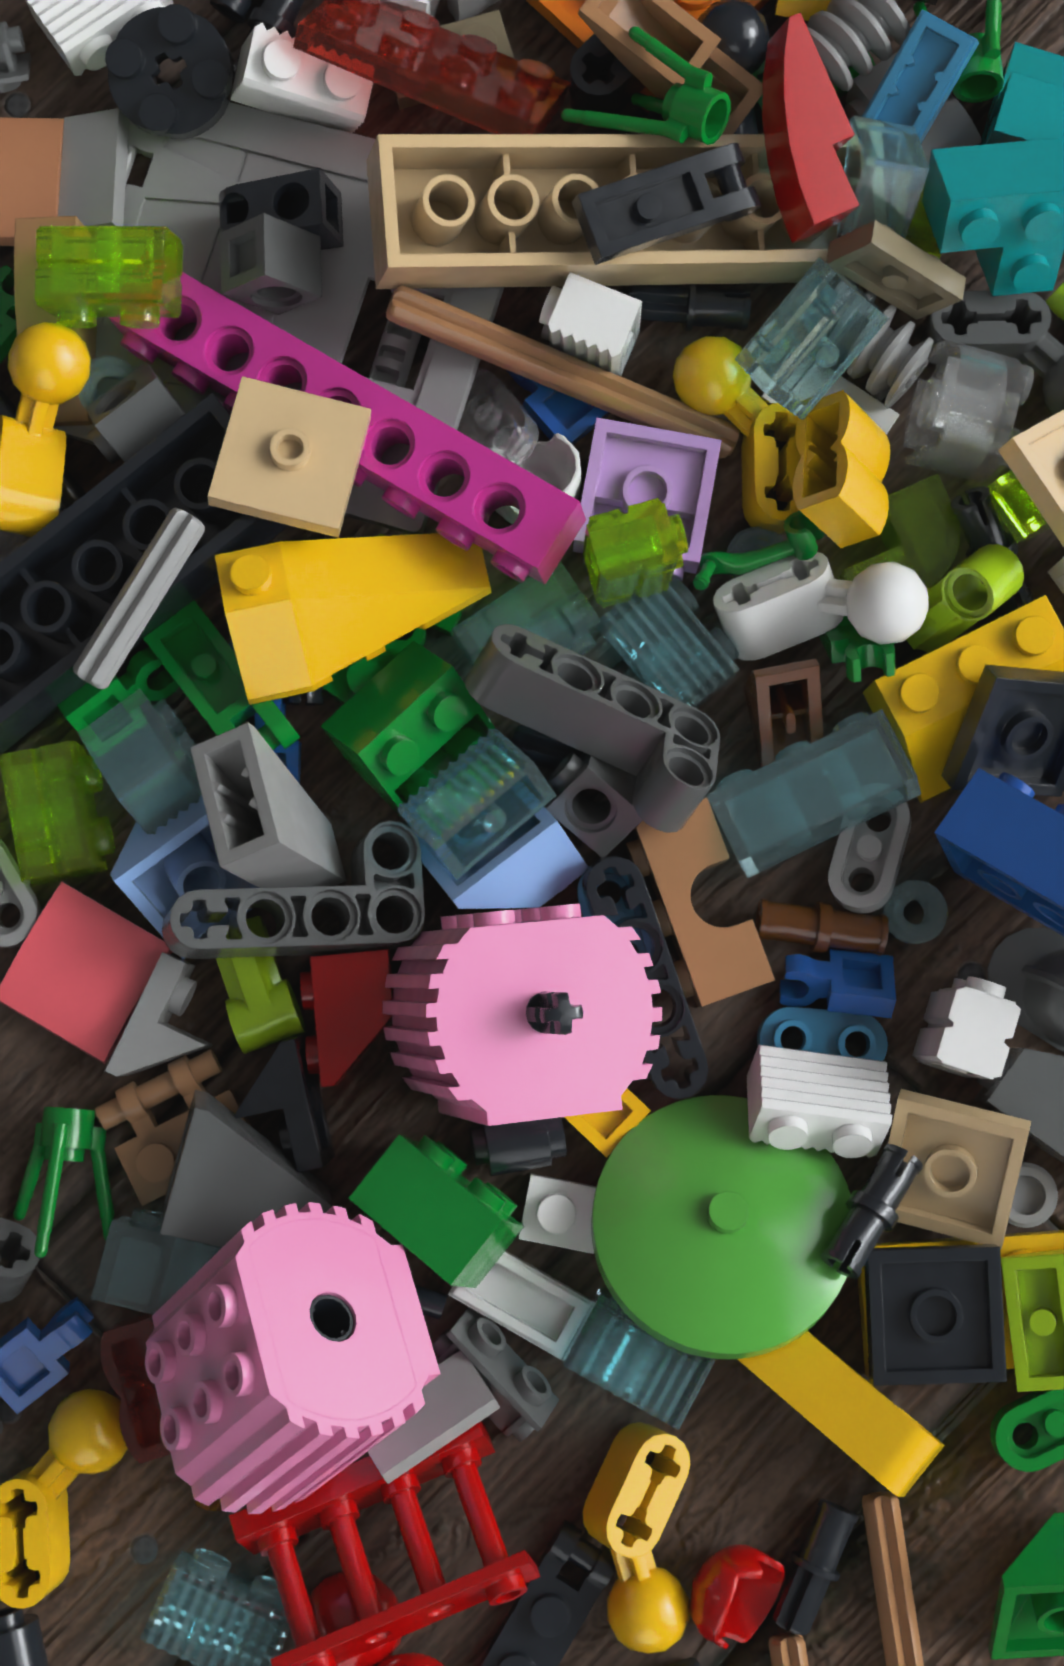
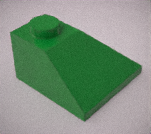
M1064 1512L1053 1513L1002 1575L988 1646L991 1660L1064 1656Z

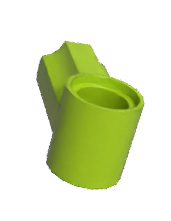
M988 544L979 548L928 589L929 609L921 628L906 639L911 647L930 653L952 642L1015 595L1022 587L1024 579L1023 566L1017 555L1002 545Z
M261 916L246 919L247 926L253 934L258 937L269 938L266 925ZM276 956L216 958L229 996L225 1003L230 1024L239 1047L244 1054L278 1043L291 1036L306 1033L305 1023L297 998L287 978L283 979Z

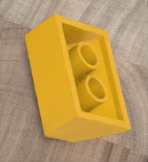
M1046 595L896 669L895 676L887 677L884 675L874 680L864 690L863 695L920 803L950 789V786L941 775L985 665L1064 672V628Z

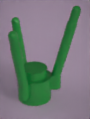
M986 0L985 33L976 32L969 34L978 39L979 45L953 88L956 98L963 102L977 103L989 100L999 94L1003 88L1004 78L1000 49L1001 0ZM917 1L914 3L913 10L916 17H918L922 9L928 12L923 2Z
M633 26L629 30V37L685 79L684 84L675 83L666 93L664 100L641 93H634L631 96V103L633 105L661 114L664 121L589 110L564 109L561 112V118L565 122L663 136L679 143H684L687 138H691L710 145L720 138L726 128L731 112V100L727 93L711 87L713 80L711 72L691 65L656 38L651 37L641 28Z
M44 1107L42 1123H36L34 1145L18 1192L13 1217L18 1221L25 1218L44 1159H48L34 1254L37 1258H44L48 1252L63 1161L84 1162L85 1149H90L104 1240L107 1243H113L116 1240L115 1216L105 1155L107 1130L102 1127H94L95 1110Z

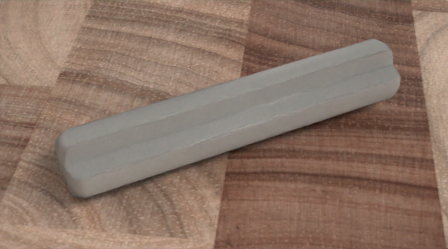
M176 507L170 510L74 664L73 672L79 678L99 689H105L109 686L205 532V526L199 519Z

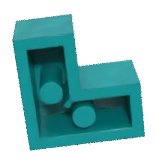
M1015 42L1003 66V88L992 99L981 135L983 141L981 145L1059 138L1064 150V56Z
M1059 138L932 149L922 204L940 253L975 250L992 296L1054 290L1064 252V150Z

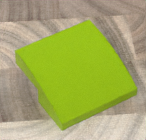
M1064 1249L1001 1257L1017 1392L1063 1390Z

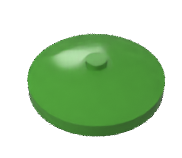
M709 1095L681 1100L662 1107L645 1117L620 1140L604 1165L597 1184L591 1216V1236L598 1269L609 1292L624 1313L646 1333L667 1346L684 1353L712 1359H742L770 1353L798 1339L812 1328L831 1306L847 1278L836 1271L841 1264L840 1262L836 1261L830 1267L820 1256L823 1250L830 1244L849 1212L846 1202L850 1197V1192L838 1164L827 1149L817 1151L814 1147L806 1150L803 1147L792 1150H783L771 1144L766 1145L762 1140L753 1143L749 1139L747 1098Z

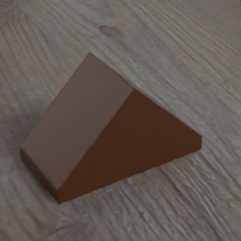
M817 659L753 670L743 687L763 779L825 768L820 668Z

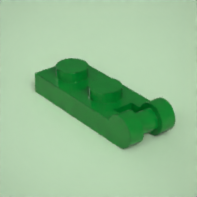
M195 600L143 637L144 641L217 736L240 726L257 713L265 723L257 731L272 750L280 745L287 749L300 739L298 733L272 700L249 704L235 652Z

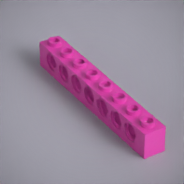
M151 253L147 254L107 316L123 334L120 345L128 352L150 365L153 364L156 358L163 360L174 367L171 372L173 377L198 394L204 395L209 387L226 397L223 405L230 412H232L242 376L283 387L290 383H302L300 391L371 409V420L353 485L361 487L364 481L367 480L385 491L381 498L398 512L414 519L420 511L437 521L439 524L435 530L454 545L464 550H469L473 543L493 554L490 563L494 567L518 582L523 583L529 575L545 585L586 521L579 500ZM189 323H197L194 332L189 337L179 341L174 340L176 333L182 326ZM244 352L249 353L246 363L241 368L234 371H225L228 361L234 355ZM399 443L410 446L408 454L399 463L393 465L381 463L384 452L390 446ZM452 474L464 477L462 487L455 494L447 497L434 494L437 483L443 477ZM502 506H513L520 510L518 518L509 527L495 529L488 526L489 518L496 509Z

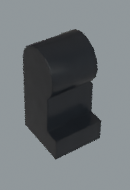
M321 168L235 184L226 187L219 194L220 233L265 213L320 236L321 250L344 247L341 192Z

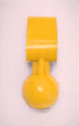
M42 322L26 328L15 338L8 354V371L13 384L21 392V397L15 418L0 415V530L28 537L35 535L59 514L66 452V432L54 429L53 426L59 404L77 396L83 390L90 376L91 357L86 343L74 330L60 323Z
M705 336L697 339L686 346L675 361L673 371L675 391L683 403L697 412L707 415L724 414L744 434L741 446L742 508L744 517L750 527L759 533L767 535L780 534L785 531L783 528L784 521L791 514L800 511L793 499L792 485L796 467L802 457L797 450L795 442L796 424L801 410L792 404L784 402L768 405L750 387L752 380L750 361L741 346L726 337ZM768 429L774 430L776 440L786 442L779 452L778 447H776L775 438L764 436ZM772 488L773 491H776L777 501L787 502L786 507L782 511L777 510L776 500L765 497Z
M85 1389L74 1392L61 1401L53 1413L48 1426V1451L34 1466L26 1468L0 1485V1600L10 1607L19 1609L32 1607L64 1581L70 1567L67 1487L79 1474L93 1475L108 1471L121 1461L129 1447L131 1440L130 1415L120 1399L105 1391ZM24 1492L26 1501L36 1502L37 1510L33 1512L31 1503L21 1501V1493ZM26 1559L28 1569H24L23 1561ZM35 1570H39L40 1573L38 1580H36Z
M642 1422L627 1425L614 1438L587 1496L582 1513L583 1523L588 1533L597 1541L610 1548L618 1579L615 1580L607 1598V1621L618 1641L633 1651L649 1654L666 1651L682 1638L690 1620L689 1597L679 1579L667 1569L656 1567L651 1551L659 1541L688 1477L690 1457L685 1444L676 1436ZM652 1451L655 1453V1457L651 1465L645 1463L646 1456ZM621 1514L627 1516L623 1526L617 1524Z

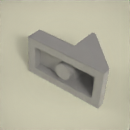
M161 953L109 1061L106 1072L116 1077L129 1076L213 1045L168 1023L172 1014L181 1016L185 1012L193 997L197 981L190 979L195 965L174 955Z

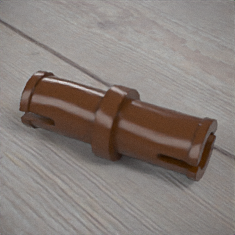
M760 899L754 921L761 941L765 939L809 945L811 952L826 953L829 947L882 955L887 945L889 932L887 915L833 910L831 903L820 901L816 902L814 907Z

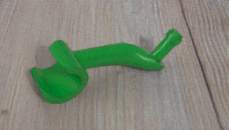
M797 511L784 521L783 528L787 539L745 553L716 551L701 554L699 564L701 569L693 580L694 587L698 590L706 589L712 574H746L790 556H794L802 561L809 560L818 551L816 540L822 539L825 533L801 511Z

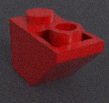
M389 950L311 956V971L300 972L303 1010L314 1009L316 1035L306 1036L307 1069L309 1075L320 1074L321 1087L338 1085L383 1032V1027H387L392 1021L393 1015L383 1014V1001L392 1000L394 989L385 988L387 974H392L391 952Z

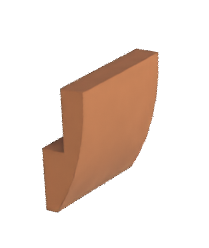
M0 117V246H14L15 218L58 216L64 119Z

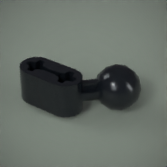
M742 0L717 1L698 18L700 23L721 38L717 48L751 75L759 69L766 59L767 44L770 36L764 16L750 2ZM595 34L580 46L572 57L569 76V100L572 109L618 114L631 101V96L634 93H640L645 88ZM609 79V83L606 85L603 81Z

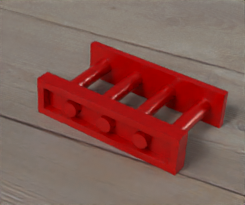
M482 1421L389 1484L386 1483L373 1460L368 1456L350 1464L307 1498L297 1503L293 1501L284 1509L273 1512L270 1506L261 1514H248L246 1508L229 1515L236 1542L253 1555L260 1553L263 1557H269L295 1645V1649L271 1658L272 1666H337V1664L486 1600L492 1606L510 1602L527 1592L526 1583L541 1577L536 1563L525 1550L511 1556L507 1553L477 1469L482 1464L481 1458L495 1453L488 1430ZM441 1475H445L446 1478H453L483 1564V1568L448 1583L445 1581L417 1498V1494L421 1491L420 1484ZM380 1501L392 1505L421 1592L420 1595L385 1610L383 1609L355 1522L360 1517L359 1510ZM320 1527L331 1532L358 1622L323 1637L320 1636L294 1547L299 1543V1536Z

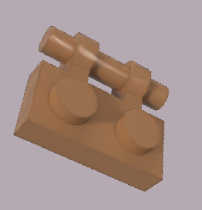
M212 1049L190 1060L184 1055L168 1063V1071L139 1086L132 1081L115 1091V1098L95 1107L96 1115L105 1130H109L128 1120L137 1137L114 1149L142 1206L166 1195L189 1113L188 1110L158 1125L150 1108L180 1093L190 1109L194 1091L206 1092L202 1082L222 1072L221 1065ZM229 1089L214 1097L234 1113H236L241 1105L234 1089ZM247 1116L241 1118L249 1125H251Z

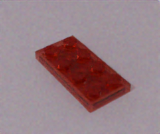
M324 0L298 23L293 48L494 134H541L563 106L569 88L568 81L555 76L554 70L542 62L532 59L519 61L498 52L496 45L486 38L471 34L458 35L440 27L439 21L425 12L418 10L402 11L381 2L382 0Z

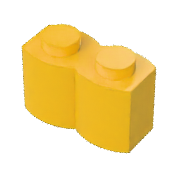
M844 390L805 404L799 414L795 430L796 447L802 456L793 478L792 492L795 505L840 548L879 536L885 526L889 510L888 493L882 483L890 461V443L886 433Z

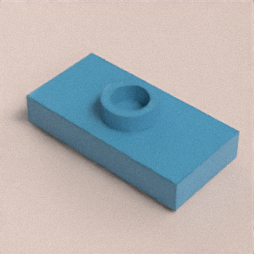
M922 9L856 125L857 130L864 134H880L881 144L912 160L979 45L978 39Z

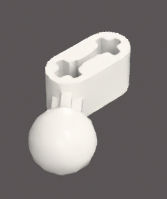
M819 552L809 560L802 561L794 556H790L736 577L723 584L713 597L714 607L731 652L736 658L742 660L765 658L825 634L834 629L844 616H848V620L861 637L880 645L903 642L921 628L929 609L927 587L913 569L894 561L871 564L855 576L853 581L834 579L828 558Z

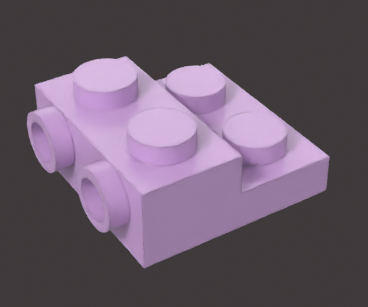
M596 418L581 499V506L586 521L574 538L573 552L585 554L583 562L586 565L603 570H620L622 561L647 565L646 575L664 581H682L684 572L696 574L701 559L722 440Z

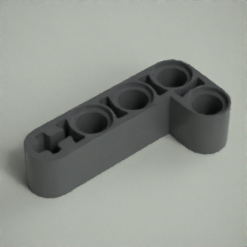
M502 624L495 627L465 678V686L469 694L477 703L487 709L635 775L634 808L638 816L656 830L666 833L681 830L716 780L720 733L716 724L709 716L695 707L522 627L512 624Z
M387 821L376 825L357 842L352 851V886L199 889L186 892L176 900L163 919L162 934L164 942L178 956L190 959L322 955L395 950L418 934L424 923L425 907L422 861L418 838L412 829L400 822ZM373 843H386L395 850L398 857L397 869H385L377 864L372 854ZM378 905H390L398 911L402 919L400 933H388L381 928L376 918ZM314 907H328L335 912L340 923L337 935H324L315 928L311 918ZM261 908L268 911L275 919V935L263 938L253 934L247 926V910ZM228 909L231 910L228 925L211 926L199 939L194 938V932L191 927L181 926V922L185 920L191 911L197 912L199 922L219 923L228 913Z

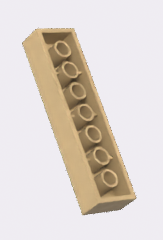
M378 134L366 160L376 289H396L399 285H405L412 289L564 286L570 272L603 286L828 282L833 279L839 282L845 276L826 265L830 241L874 220L887 225L880 134H855L836 152L859 206L837 225L793 244L777 205L767 164L764 134H722L714 144L710 145L691 138H687L684 143H679L663 136L649 134ZM739 143L745 159V164L740 168L747 186L755 187L762 205L761 208L742 218L728 222L723 221L597 265L594 264L571 203L578 194L724 145ZM706 178L713 198L722 196L717 179Z

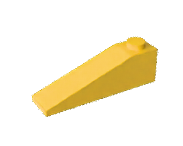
M439 533L279 541L215 555L225 616L247 700L250 705L313 692L333 681L332 675L363 657L368 662L386 652L385 645L416 628L426 630L492 593L482 548L473 543L469 550H464L445 539Z

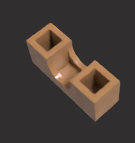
M708 798L701 801L684 827L677 832L666 833L659 831L644 821L632 830L635 840L625 843L630 861L639 868L643 877H649L657 899L652 901L664 938L671 937L679 958L673 964L685 998L692 996L698 1008L774 981L775 978L753 919L731 927H716L703 921L696 914L692 906L691 887L696 876L702 871L724 864L730 858Z

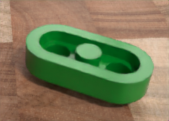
M1064 1389L1034 1391L1008 1403L996 1413L990 1427V1439L995 1452L1008 1465L1019 1471L1035 1472L1064 1459ZM1021 1423H1029L1032 1427L1030 1440L1025 1444H1015L1012 1438L1014 1428Z

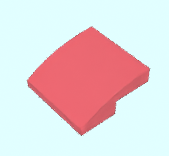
M61 881L30 930L0 985V1003L105 1064L118 1045L161 953L171 954L172 951L163 940Z

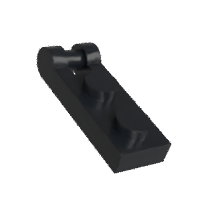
M739 143L724 145L578 194L571 203L594 264L597 265L723 221L728 222L742 218L761 208L762 205L755 187L747 186L740 168L745 164V159ZM706 178L717 179L722 196L713 198Z
M564 1519L537 1563L541 1577L526 1583L527 1592L518 1597L478 1666H558L602 1589L606 1587L616 1571L610 1548L605 1545L598 1548L580 1537L582 1530ZM567 1560L585 1571L578 1585L558 1574Z

